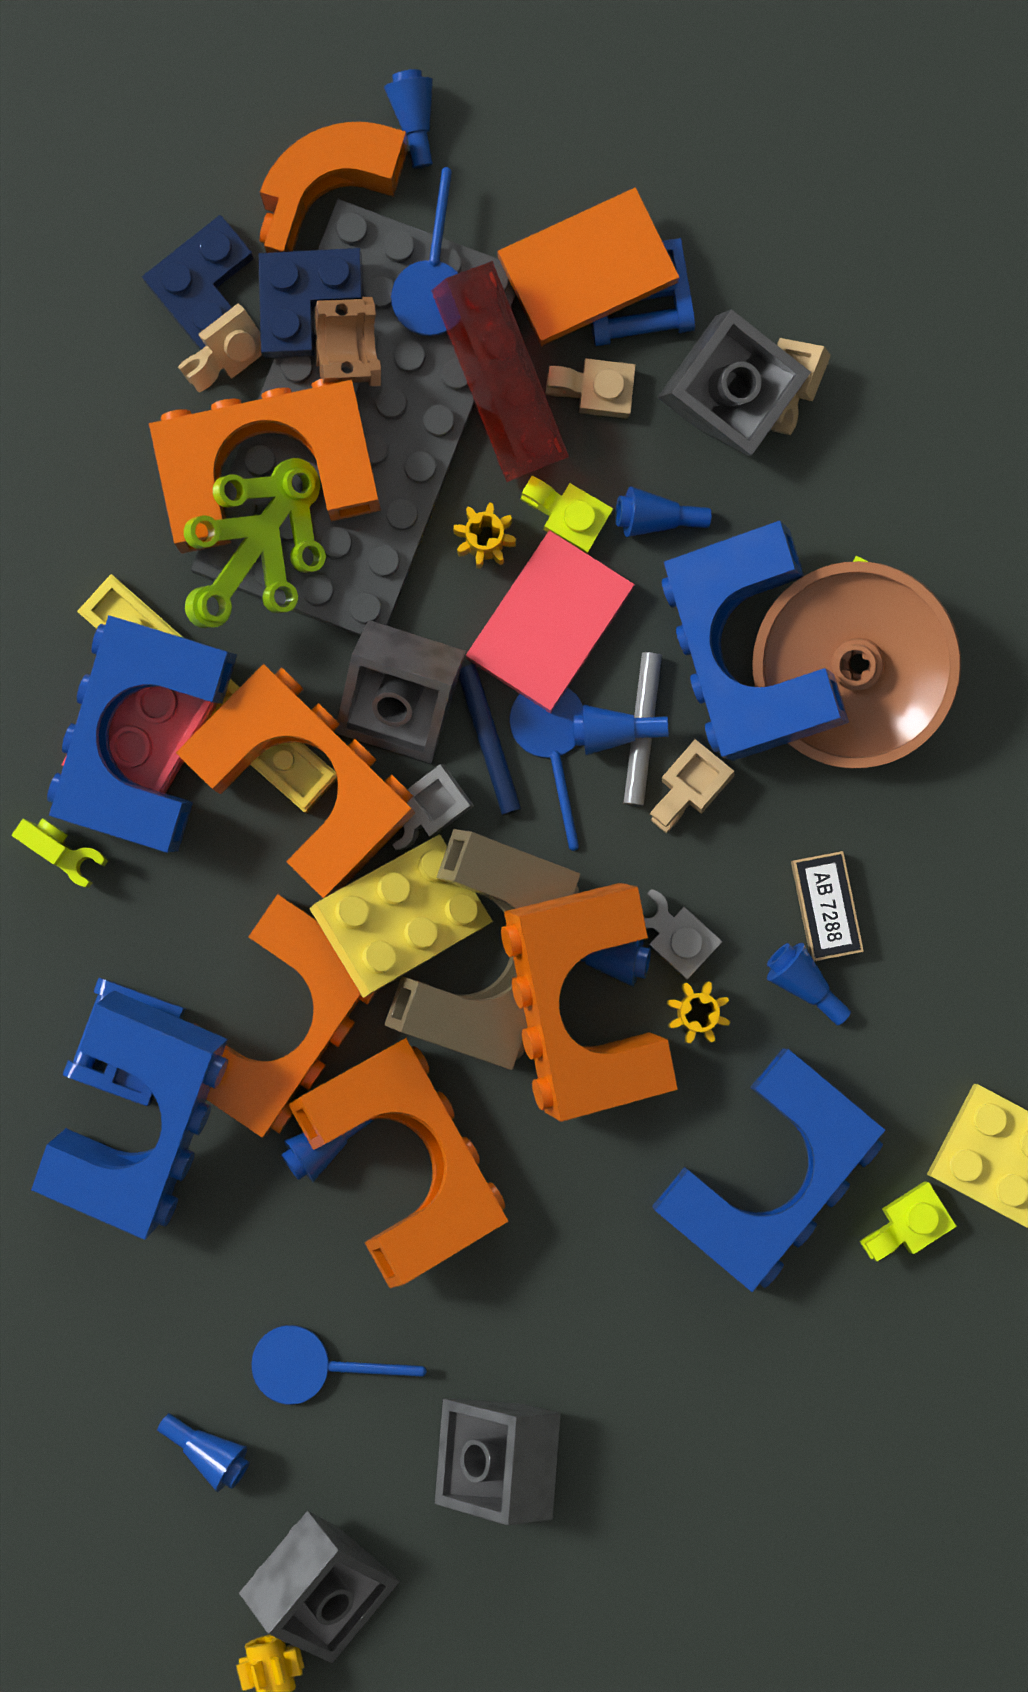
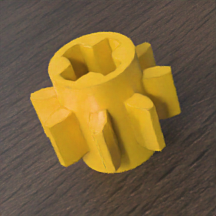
M490 502L486 507V512L475 513L468 506L466 508L468 519L466 526L458 524L454 525L453 528L455 535L466 538V542L460 544L457 549L459 557L471 553L476 557L477 569H481L484 560L492 558L499 565L504 564L501 552L503 546H516V538L512 535L504 534V530L512 524L511 515L499 519L494 514L493 503ZM483 526L492 528V536L495 537L489 538L487 546L479 545L477 535H475L482 532Z
M706 982L702 986L701 993L695 994L688 983L682 984V990L686 997L681 1002L677 1000L667 1001L670 1007L677 1009L678 1018L668 1024L669 1028H677L681 1025L686 1028V1043H691L694 1040L696 1032H703L706 1040L711 1043L714 1042L715 1035L711 1029L716 1024H730L727 1018L720 1016L719 1008L729 1001L728 997L715 1000L710 996L712 990L711 982ZM693 998L699 1004L708 1003L710 1005L711 1012L705 1015L707 1024L701 1027L698 1021L688 1022L685 1014L692 1010L690 1001Z
M271 1635L256 1638L245 1644L247 1656L239 1658V1664L236 1665L243 1691L255 1687L256 1692H292L296 1689L294 1677L302 1675V1669L304 1668L300 1648L293 1645L286 1646L284 1641Z

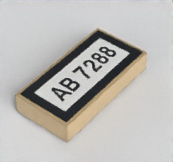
M840 851L791 861L808 949L813 960L818 961L864 952L844 852Z

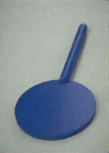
M444 167L441 172L430 259L416 262L405 268L396 278L391 293L392 307L398 321L409 331L422 336H436L448 332L460 322L467 306V290L463 279L456 270L439 261L452 174L449 167Z
M567 688L551 713L519 694L510 712L512 735L519 746L526 752L541 758H551L568 846L571 851H576L579 848L560 756L575 747L574 715H583V705L578 696L569 688Z
M297 1325L280 1326L264 1335L255 1347L251 1363L253 1378L258 1388L265 1396L281 1404H299L312 1398L323 1387L328 1372L420 1377L425 1376L427 1373V1369L424 1366L329 1361L327 1350L320 1338L309 1329Z

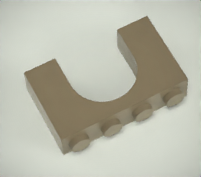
M453 829L436 878L486 896L494 901L504 912L579 893L577 883L581 873L474 832ZM513 957L509 959L504 972L493 984L484 990L472 994H452L401 976L384 1025L399 1032L512 1070L515 1060H518L525 1051L522 1030L527 1028L524 1008L520 1009L512 991V978L517 977Z

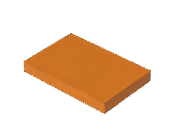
M636 187L498 250V258L541 346L679 282V275Z

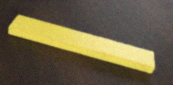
M112 574L77 611L96 629L100 624L105 625L107 617L110 615L182 637ZM231 679L223 704L240 688ZM218 703L217 706H216V708L214 709L212 715H213L223 704ZM292 742L276 745L263 752L250 764L304 813H307L337 780L336 772L303 743Z

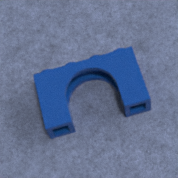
M777 521L664 562L668 577L662 579L663 591L670 607L677 606L682 625L676 627V634L683 653L686 656L691 654L696 673L690 675L691 684L700 704L706 703L711 722L705 723V731L714 752L720 751L723 758L735 761L849 723L835 675L828 669L823 668L768 687H750L739 683L728 671L723 660L721 637L724 625L732 611L741 602L753 595L799 580L804 576L791 531L785 524Z
M108 615L106 624L98 626L93 638L92 653L96 654L91 675L85 674L78 688L77 703L82 705L76 724L71 723L63 739L62 752L66 753L67 756L62 773H56L49 786L47 801L52 803L49 816L166 853L179 851L193 802L138 785L127 778L116 765L110 751L109 729L116 710L129 696L149 687L161 686L203 700L223 704L237 654Z
M114 990L98 1001L94 1006L79 1051L134 1075L150 1089L157 1100L161 1113L162 1127L159 1141L156 1147L150 1150L130 1153L113 1149L65 1128L46 1145L31 1190L144 1240L158 1225L166 1227L178 1203V1198L172 1195L177 1180H184L194 1159L195 1152L188 1150L194 1134L199 1135L202 1132L211 1112V1106L205 1104L211 1087L214 1089L218 1087L228 1065V1059L222 1057L228 1039Z
M784 1048L781 1049L750 1088L787 1118L797 1128L805 1142L808 1154L807 1173L802 1186L793 1198L782 1206L769 1211L750 1212L741 1210L727 1203L684 1167L652 1205L658 1214L751 1292L759 1284L766 1288L772 1283L784 1266L779 1260L791 1244L799 1248L810 1237L817 1226V1223L812 1220L824 1204L831 1208L842 1198L850 1186V1183L845 1180L857 1164L863 1168L867 1166L883 1146V1143L878 1139L885 1131L884 1128L792 1051Z

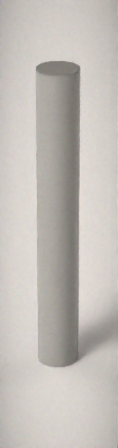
M642 653L635 718L655 717L662 660L661 654ZM636 738V741L631 742L624 804L644 806L652 738Z

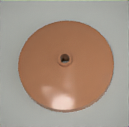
M863 561L843 562L825 566L806 574L789 586L775 600L762 621L756 637L753 653V679L755 687H768L823 668L831 671L835 675L849 723L789 742L788 744L800 753L824 764L843 768H868L887 764L906 756L926 742L940 727L957 695L961 676V650L957 632L950 615L935 594L919 580L902 570L884 564ZM856 654H862L863 659L869 661L868 669L862 673L855 672L851 667V659Z

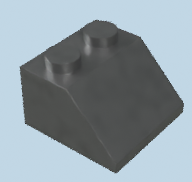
M730 309L714 317L657 398L697 429L748 456H752L811 372Z
M368 620L351 656L337 719L340 725L335 729L334 733L431 764L456 690L466 651Z
M456 1398L443 1399L435 1504L507 1526L552 1520L561 1413L519 1403Z
M307 1511L298 1523L291 1528L288 1535L268 1559L256 1570L253 1577L239 1594L269 1635L333 1663L400 1581L338 1526Z

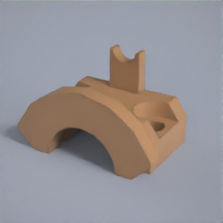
M362 297V299L317 301L315 307L317 340L314 348L316 350V366H320V377L323 383H338L352 380L353 383L368 382L370 386H381L380 360L377 359L374 337L376 312L372 297ZM336 310H343L346 315L340 316L336 313ZM348 367L351 373L346 374L341 368Z

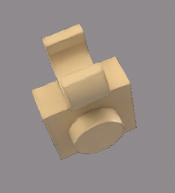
M237 304L198 334L206 346L184 360L178 368L199 393L216 381L221 369L232 379L262 356L260 331L246 310Z
M780 338L777 346L811 372L771 428L773 432L791 435L798 420L799 399L813 401L831 355L824 346Z
M585 359L583 373L567 367L549 366L545 394L557 397L580 398L579 413L628 419L631 413L636 364Z
M695 739L662 776V782L671 790L651 811L650 815L653 816L651 821L667 834L678 822L689 805L702 814L734 777V770Z

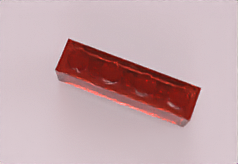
M493 261L445 278L431 291L506 482L569 457Z

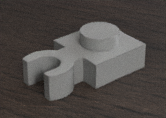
M438 765L407 789L413 795L407 804L414 810L415 814L404 825V835L393 844L395 850H404L411 847L416 842L419 829L422 827L429 836L437 835L474 806L445 765Z
M651 889L646 895L655 902L657 912L652 918H644L646 929L652 928L658 935L649 946L687 980L722 941L685 907L673 917L668 912V904L665 897L660 892Z

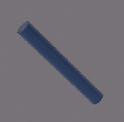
M476 664L461 667L459 681L501 813L506 815L521 810L520 802Z

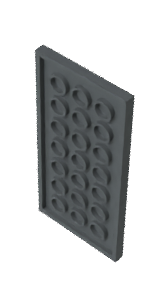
M338 199L318 250L360 248L363 266V297H372L375 304L374 337L376 355L381 365V386H370L368 382L353 383L381 511L331 521L315 457L301 442L283 434H259L241 442L228 475H239L243 479L270 477L274 468L280 462L291 458L303 459L315 468L320 479V492L316 501L310 506L314 541L322 545L325 550L326 559L322 568L314 572L302 573L293 567L290 553L295 545L288 514L280 525L279 531L287 582L296 588L298 593V602L291 611L360 637L368 620L386 626L390 624L503 334V329L501 330L500 328L501 323L500 325L498 323L499 318L497 320L496 311L494 312V306L492 307L491 305L492 300L491 302L489 300L490 295L488 297L486 292L485 273L489 271L491 274L492 272V279L494 277L498 287L497 291L499 290L500 292L499 297L501 295V302L503 300L507 310L506 315L508 313L510 316L517 296L499 259L443 238L439 261L452 267L463 279L467 290L465 313L454 328L440 335L422 336L409 331L398 321L394 314L391 302L392 288L396 278L405 268L416 262L430 259L433 234ZM313 307V315H314V347H315V343H316V340H317V333H316V322H315V307ZM336 310L338 315H346L343 310ZM315 348V356L274 358L258 400L262 399V393L271 389L290 388L292 392L312 388L311 384L321 379L320 366H316ZM348 367L341 368L344 373H351ZM294 475L292 487L298 493L302 491V481L299 476ZM227 482L224 488L225 495L233 501L236 498L237 491L232 483ZM272 498L246 499L239 506L224 507L226 519L261 515ZM244 538L231 539L229 544L198 550L191 571L196 575L215 581ZM305 548L302 558L308 566L313 562V554L309 548ZM260 554L236 590L262 599L263 591L266 587ZM278 588L275 591L274 598L276 603L282 607L286 601L284 591Z

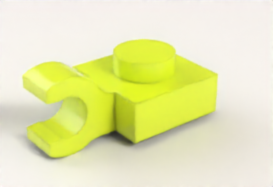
M531 476L520 498L526 504L550 516L543 528L544 531H552L586 554L589 552L613 510L612 507L569 483L563 495H560L551 486L534 476Z
M44 818L40 820L38 825L22 819L11 835L53 865L61 868L68 874L71 881L82 887L90 888L92 882L83 877L80 872V866L84 860L93 859L96 863L103 866L108 862L106 857L95 849L80 848L72 850L63 843L68 835Z
M924 1181L882 1208L889 1223L863 1238L860 1243L870 1259L874 1258L876 1261H879L896 1250L902 1243L909 1253L915 1254L957 1226L930 1183Z

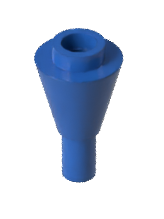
M419 69L397 72L392 75L393 82L385 85L384 90L402 130L406 131L413 168L431 166L432 158L427 133L430 129L433 78L422 77V71Z
M630 486L626 496L618 497L615 519L616 525L623 527L625 536L631 537L674 529L677 526L709 528L711 509L681 506L675 501Z
M589 705L583 706V715H574L575 746H584L586 756L636 741V738L669 737L668 716L635 718V715Z
M642 939L593 952L579 961L586 962V965L634 987L637 977L645 979L651 959V948L643 947L644 940Z
M786 943L770 957L767 962V966L770 968L767 975L768 981L811 1005L815 1004L837 1026L849 1017L851 1010L829 990L830 986L804 943H798L793 947Z
M373 1120L361 1123L315 1150L312 1149L304 1133L285 1139L284 1143L288 1150L281 1154V1156L298 1180L307 1176L314 1183L347 1144V1140L372 1123Z
M170 1413L163 1418L158 1426V1432L183 1448V1453L216 1492H219L225 1485L233 1489L249 1467L250 1462L244 1458L247 1452L246 1446L201 1430L195 1431Z

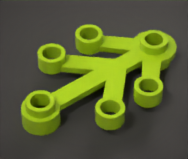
M291 458L280 462L274 468L270 477L243 479L239 475L231 474L216 480L212 493L215 501L222 507L239 506L246 499H272L261 515L220 520L203 515L194 517L185 524V540L190 546L197 549L211 547L217 541L244 538L212 586L198 587L187 596L185 612L192 624L200 628H213L223 625L229 619L232 611L230 598L260 554L266 587L262 595L264 606L273 613L289 612L295 608L298 602V593L296 588L287 582L279 531L280 525L288 514L295 545L290 553L293 567L302 573L314 572L322 568L326 559L324 548L321 544L314 541L310 506L318 498L320 479L317 471L309 462L300 458ZM294 475L299 476L302 481V491L300 493L296 492L292 487ZM227 482L232 483L237 491L236 498L233 501L225 495L224 488ZM198 523L204 524L208 530V537L204 542L196 536L195 530ZM305 548H309L313 554V562L310 566L305 564L302 558ZM278 588L282 589L286 596V601L282 607L276 603L274 598L275 591ZM210 597H214L219 604V611L215 616L211 615L207 610V601Z

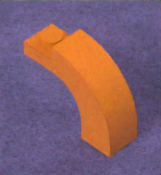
M345 122L320 128L291 145L271 167L260 190L264 209L274 212V214L268 212L265 215L260 232V242L264 243L266 253L294 251L301 225L308 209L320 196L333 189L354 186L394 197L408 152L406 131L376 123Z

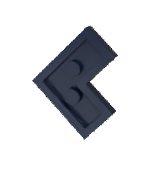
M220 214L145 273L142 278L163 306L201 350L206 345L198 334L232 308L217 288L254 258L249 248Z
M360 248L258 253L261 353L264 359L315 356L313 307H316L317 301L362 299L363 266Z

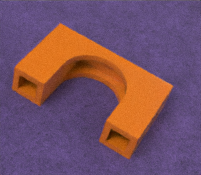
M319 379L311 384L312 388L292 392L290 388L271 389L262 393V399L242 403L240 399L236 398L224 399L213 403L211 410L191 414V411L187 409L173 410L161 415V421L149 423L173 540L181 554L206 549L194 548L186 542L184 527L190 519L203 515L210 516L215 520L226 519L224 507L220 506L213 497V485L220 478L223 465L232 450L246 439L259 434L277 433L287 435L298 440L309 449L317 461L326 507L331 521L381 511L352 380L338 383H323V380ZM198 523L195 530L196 536L204 542L208 537V530L204 524ZM231 540L217 541L211 547L229 544Z
M263 664L197 730L176 754L213 790L222 794L259 755L271 747L294 742L311 745L324 752L332 762L337 775L338 794L335 806L323 825L286 862L322 898H325L343 888L413 817L415 812L407 804L413 795L392 774L383 781L370 768L377 760L356 739L347 746L333 732L340 724L319 703L312 709H309L297 697L303 688L282 667L274 674Z
M617 883L504 911L507 926H503L501 929L502 942L507 955L514 959L517 977L512 978V991L520 1009L524 1008L527 1028L522 1030V1040L528 1057L534 1059L538 1078L532 1081L535 1101L540 1110H544L546 1114L562 1122L678 1090L668 1039L648 1032L599 1046H581L567 1033L560 1016L559 997L561 987L567 974L579 960L599 950L648 938L638 887Z
M278 894L248 937L290 965L303 977L313 999L311 1027L305 1039L294 1051L273 1061L250 1059L226 1045L222 1054L223 1058L228 1059L225 1074L216 1089L210 1088L206 1099L262 1138L267 1136L271 1129L279 1134L293 1116L288 1104H290L301 1086L309 1091L325 1069L326 1064L319 1059L329 1044L332 1043L339 1047L353 1028L355 1021L350 1019L349 1015L359 1000L368 1005L377 993L375 991L363 998L317 920Z
M407 1038L288 1104L313 1150L361 1123L374 1119H388L402 1123L412 1129L424 1142L432 1162V1182L427 1197L411 1215L364 1242L389 1288L406 1284L508 1222L503 1212L505 1202L500 1191L493 1183L486 1182L477 1166L480 1163V1158L476 1148L467 1137H461L452 1121L455 1116L452 1105L442 1092H436L427 1076L429 1066L424 1055L417 1047H411Z

